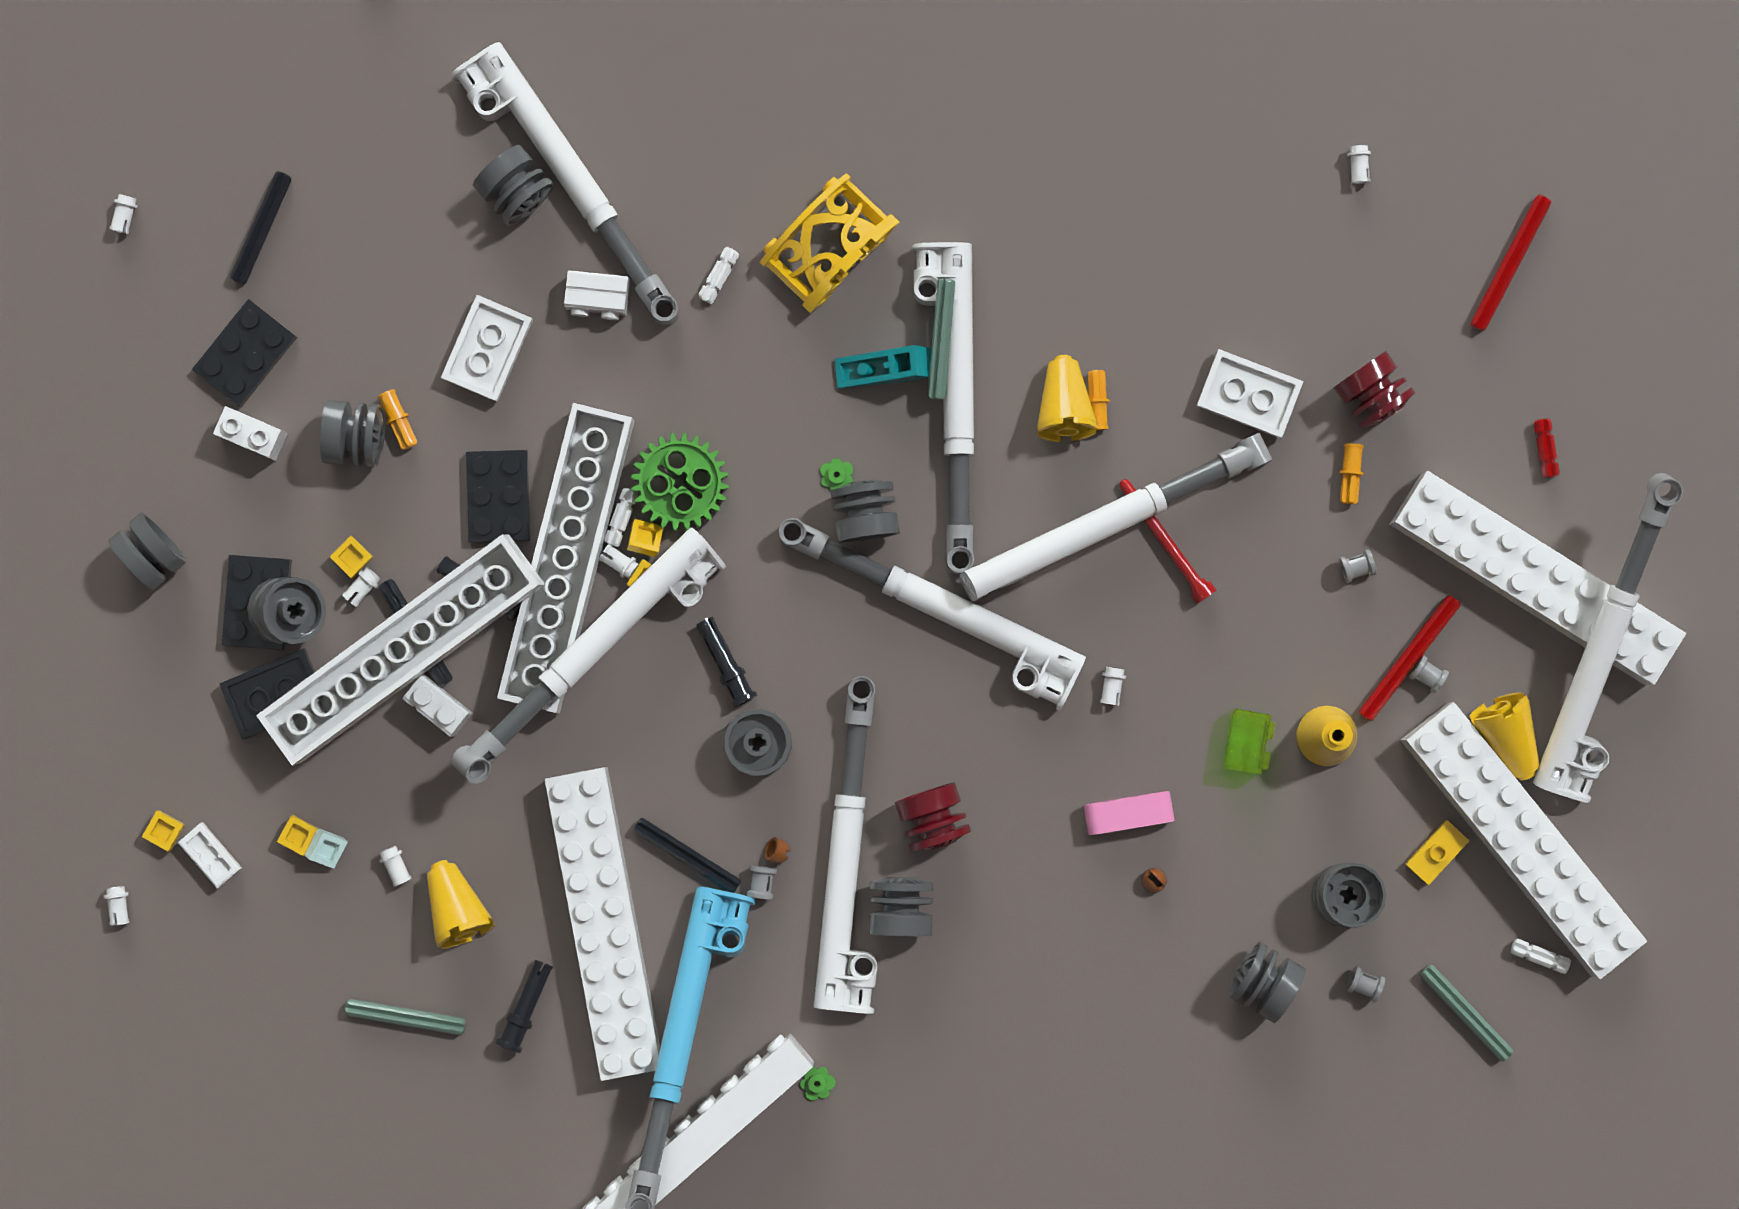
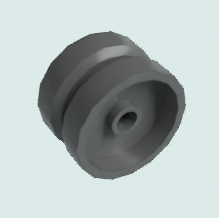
M140 512L129 522L133 535L120 530L109 539V544L123 564L151 590H155L166 581L165 572L162 567L168 571L176 572L187 561L170 537L149 516Z
M299 577L268 579L258 585L250 596L247 607L248 620L254 632L264 641L275 644L305 643L315 637L323 627L326 617L325 599L319 588L309 580Z
M754 709L737 715L728 725L724 737L725 752L732 765L740 772L759 776L768 775L780 769L788 760L792 748V740L786 722L777 714L763 709ZM756 737L764 739V746L759 749L753 745V740Z

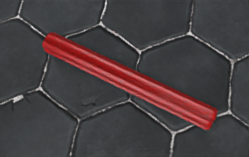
M1543 195L1535 197L1470 322L1473 328L1479 331L1487 329L1551 205L1549 198Z
M1450 595L1445 597L1360 708L1359 714L1368 721L1374 720L1459 609L1461 604L1458 600Z

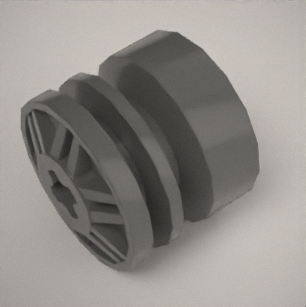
M515 145L497 156L479 173L473 183L474 188L486 202L499 198L493 210L497 215L503 214L501 219L507 226L513 225L533 213L549 196L555 186L549 178L543 179L545 174L541 169L528 173L534 161L521 145Z
M328 400L323 410L320 430L322 462L325 464L345 465L349 452H352L355 466H361L365 458L367 467L376 468L385 439L382 406L380 404H371L368 411L365 403H359L355 415L352 416L349 402Z
M863 480L851 482L831 490L832 499H845L846 501L833 505V511L847 512L848 515L847 518L835 522L838 543L872 540L900 534L897 513L883 512L884 506L895 503V497H881L882 493L894 490L893 482Z
M1342 863L1329 866L1318 875L1313 884L1312 901L1314 909L1324 921L1333 926L1358 928L1369 925L1379 917L1385 906L1386 891L1384 883L1376 871L1364 864ZM1347 890V894L1351 895V899L1344 900V897L1340 896V891Z
M887 877L877 881H870V889L884 890L883 896H870V902L882 904L883 911L869 913V934L932 936L933 915L919 912V906L933 903V898L920 897L921 891H933V883L914 877Z
M1258 942L1239 964L1233 976L1228 996L1237 1001L1244 993L1241 1004L1246 1007L1256 997L1259 998L1256 1013L1276 1023L1286 1012L1303 982L1306 968L1289 958H1286L1276 967L1278 952L1272 949L1265 957L1268 946Z

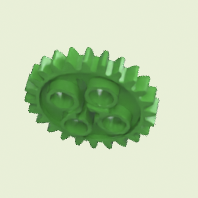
M671 433L667 443L660 436L658 438L659 446L656 447L654 444L649 443L647 446L650 454L641 451L639 456L644 462H635L633 465L634 468L640 471L639 474H632L630 476V479L638 481V485L631 487V491L640 492V496L634 502H644L645 506L641 510V514L651 511L650 522L652 523L657 518H660L661 528H664L668 522H671L673 531H676L679 523H682L685 531H687L692 521L699 528L701 526L700 517L710 521L712 517L709 510L714 512L720 511L719 506L715 502H724L726 500V497L719 493L720 490H727L729 488V485L721 483V479L726 478L728 473L719 471V468L725 464V461L716 462L714 458L719 451L715 450L709 453L707 451L710 444L708 441L699 446V436L697 435L692 442H688L686 433H683L680 441H677L674 433ZM673 453L680 454L684 459V466L679 469L671 467L668 457ZM657 466H663L675 478H679L681 475L686 478L684 484L699 492L702 498H696L683 486L679 487V489L673 486L675 480L659 471ZM702 471L707 474L709 482L706 486L701 487L694 483L693 474L695 472ZM653 478H662L666 482L667 489L662 493L654 492L650 486ZM684 495L690 499L691 507L689 510L681 511L676 507L675 499L677 496Z

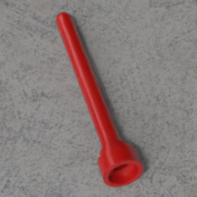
M1123 479L1120 481L1119 487L1125 496L1136 491L1129 480ZM1154 514L1152 517L1144 520L1191 585L1189 589L1192 593L1190 595L1196 604H1199L1217 591L1210 581L1207 582L1204 577L1202 579L1199 577Z

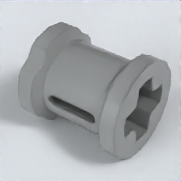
M1369 549L1364 550L1363 554L1351 558H1339L1340 569L1346 583L1352 582V579L1366 574L1373 576L1377 573L1376 565Z
M1423 655L1411 670L1408 678L1420 681L1430 688L1432 694H1435L1445 682L1449 671L1445 669L1441 671L1429 663L1427 657Z
M750 865V870L753 873L751 888L747 891V896L772 900L774 895L771 893L773 876L777 874V869Z
M1355 966L1349 977L1346 991L1361 993L1370 997V1001L1375 1003L1382 993L1385 978L1382 976L1374 977L1362 972L1360 967Z

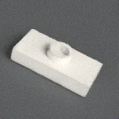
M203 822L178 842L217 889L242 869Z

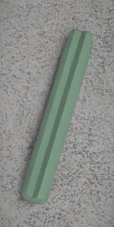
M939 279L937 281L928 383V397L931 399H944L946 395L955 281L952 279Z
M1428 965L1420 973L1421 978L1499 1060H1507L1512 1055L1513 1049L1433 965Z
M355 999L348 1000L345 1007V1014L347 1016L462 1035L466 1025L464 1018Z

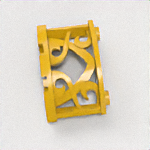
M847 173L839 179L833 177L825 184L822 189L824 192L800 214L778 240L773 238L764 247L763 251L766 254L759 262L763 267L767 266L804 301L802 306L809 313H812L825 303L849 275L847 271L858 260L862 262L872 251L881 245L899 223L892 214L886 216L849 181L851 177ZM842 194L856 208L851 215L846 214L848 211L846 200L841 207L834 204V200L838 195ZM824 206H827L828 213L817 214ZM860 213H862L870 222L862 218H859ZM828 223L845 224L841 232V242L847 254L841 258L837 254L825 252L811 257L813 226ZM852 226L856 227L852 234L860 236L857 242H850L847 239L848 232ZM801 230L800 242L792 240ZM787 249H791L794 252V256L788 259L789 263H797L802 259L803 265L794 272L778 259ZM823 260H828L832 264L831 269L827 272L821 270L822 264L817 266L816 269L814 265ZM804 272L813 291L798 278Z

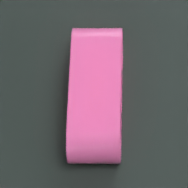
M1170 791L1083 805L1088 835L1175 821Z

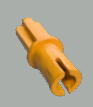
M1092 370L1088 372V393L1097 422L1096 431L1108 430L1107 403L1110 402V399H1107L1106 372L1103 370Z
M395 389L378 395L377 398L388 419L386 424L391 426L400 448L406 450L415 446L417 440L407 419L409 414L404 413Z
M1344 444L1343 469L1339 471V474L1342 475L1340 502L1343 504L1353 505L1358 502L1360 476L1364 474L1361 472L1364 445Z

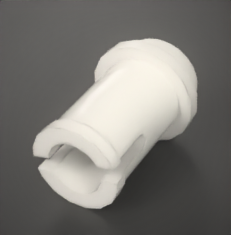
M1357 145L1349 147L1350 152L1347 153V157H1350L1351 184L1371 182L1368 161L1371 151H1368V146Z
M118 194V198L114 199L116 207L109 229L129 234L134 208H138V205L135 204L136 198Z
M610 544L603 550L605 554H601L599 557L601 562L619 572L621 578L626 577L630 579L639 566L636 563V558L632 557L630 559Z
M367 567L364 571L360 570L358 572V578L342 594L348 601L355 592H358L350 602L358 607L359 603L373 587L377 588L379 586L377 583L380 580L379 576Z
M1106 667V672H1102L1105 678L1100 703L1119 706L1122 681L1126 679L1124 669Z
M396 846L379 853L381 856L379 862L384 863L394 887L412 879L400 856L402 850L398 851Z
M125 886L106 889L104 899H107L109 925L111 926L130 923L126 896L129 893L125 892Z

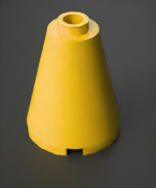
M1069 355L1056 356L1053 361L1048 363L1037 423L1038 437L1053 442H1061V436H1071V441L1089 438L1096 434L1097 422L1079 363Z
M1521 692L1506 694L1494 698L1495 704L1486 708L1484 703L1474 709L1469 715L1471 723L1513 776L1520 781L1535 776V771L1539 768V759L1530 702L1527 695L1524 696Z
M1320 706L1307 712L1300 721L1296 732L1297 745L1303 756L1320 766H1334L1344 762L1353 753L1357 743V729L1352 718L1342 709L1333 706ZM1333 732H1335V740L1332 738Z
M442 860L430 866L431 871L427 873V882L437 947L441 946L442 949L456 947L473 941L471 937L477 934L478 931L481 936L490 932L495 927L494 921L455 863H448V860Z

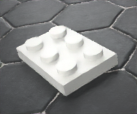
M476 295L441 378L498 402L533 319Z
M1218 349L1196 407L1281 439L1303 381Z

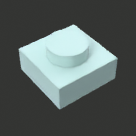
M318 828L305 856L309 860L335 868L348 841L341 836Z

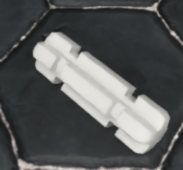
M724 248L720 255L721 260H717L706 280L707 285H703L699 292V298L706 303L712 304L718 295L717 290H721L732 270L731 265H735L739 258V253L732 248Z
M629 488L622 489L619 497L621 502L616 505L609 524L611 529L607 530L604 538L607 544L616 547L621 544L623 535H621L622 531L626 530L633 508H631L632 504L635 505L634 500L638 497V493L632 492Z
M1515 939L1511 947V953L1518 957L1524 958L1525 956L1526 960L1547 968L1553 967V970L1566 974L1569 970L1571 960L1567 957L1556 956V953L1533 944L1529 946L1528 942L1520 939Z

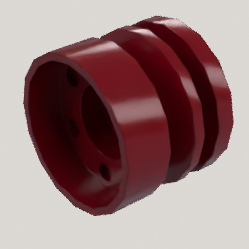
M1387 351L1333 387L1344 404L1358 398L1361 404L1351 413L1353 417L1364 410L1367 411L1369 417L1358 423L1362 430L1368 426L1380 424L1395 414L1415 394L1412 387L1401 395L1396 390L1397 387L1407 381L1405 377L1393 382L1389 380L1388 377L1396 370L1397 365Z
M955 782L894 802L900 821L915 820L916 826L905 832L906 837L919 834L921 838L908 844L911 852L934 850L952 844L963 835L971 832L969 824L955 827L954 822L966 818V814H951L949 808L961 802Z

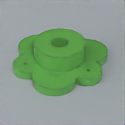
M834 458L831 463H824L820 468V473L823 476L822 484L825 487L830 486L831 490L853 482L850 476L853 473V466L849 462L842 463L839 458ZM836 472L840 474L837 478L834 476Z
M815 1067L811 1068L800 1082V1086L806 1090L805 1095L809 1100H816L819 1096L823 1099L827 1098L830 1094L829 1090L833 1089L836 1084L835 1078L832 1075H828L826 1067H820L818 1070ZM815 1081H819L820 1085L816 1086L814 1084Z

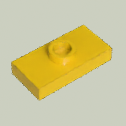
M1445 820L1405 865L1426 885H1430L1470 840L1448 820Z

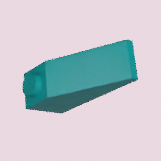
M911 345L835 358L837 388L843 389L928 379L931 348Z

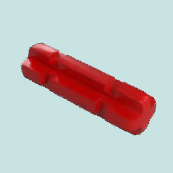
M1548 418L1534 421L1535 434L1538 433L1536 442L1539 460L1543 462L1541 466L1542 476L1544 478L1556 477L1560 474L1558 463H1555L1557 453L1554 435L1550 433L1553 430L1552 423Z

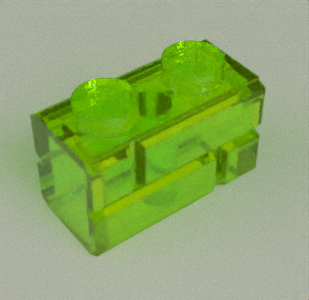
M1236 708L1232 709L1223 769L1258 775L1262 774V769H1268L1270 752L1265 751L1267 739H1273L1275 722L1270 721L1271 714Z

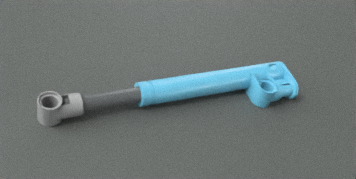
M707 887L696 888L654 1073V1085L651 1087L649 1098L654 1099L639 1169L634 1170L625 1209H632L633 1204L639 1200L646 1201L649 1206L648 1209H655L662 1177L658 1175L664 1145L673 1105L680 1103L681 1088H683L712 955L736 957L743 952L749 926L746 921L750 906L755 905L756 900L754 898ZM738 906H740L738 916L736 917ZM734 934L740 939L739 944L735 948H727L723 945V939L727 935Z

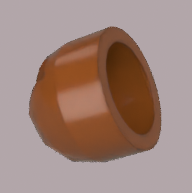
M773 837L766 845L764 856L766 860L780 864L788 860L789 857L786 856V853L790 852L791 849L784 840Z
M1150 868L1143 873L1142 885L1146 890L1156 893L1163 890L1166 886L1167 878L1162 870ZM1151 873L1162 883L1159 887L1148 878Z

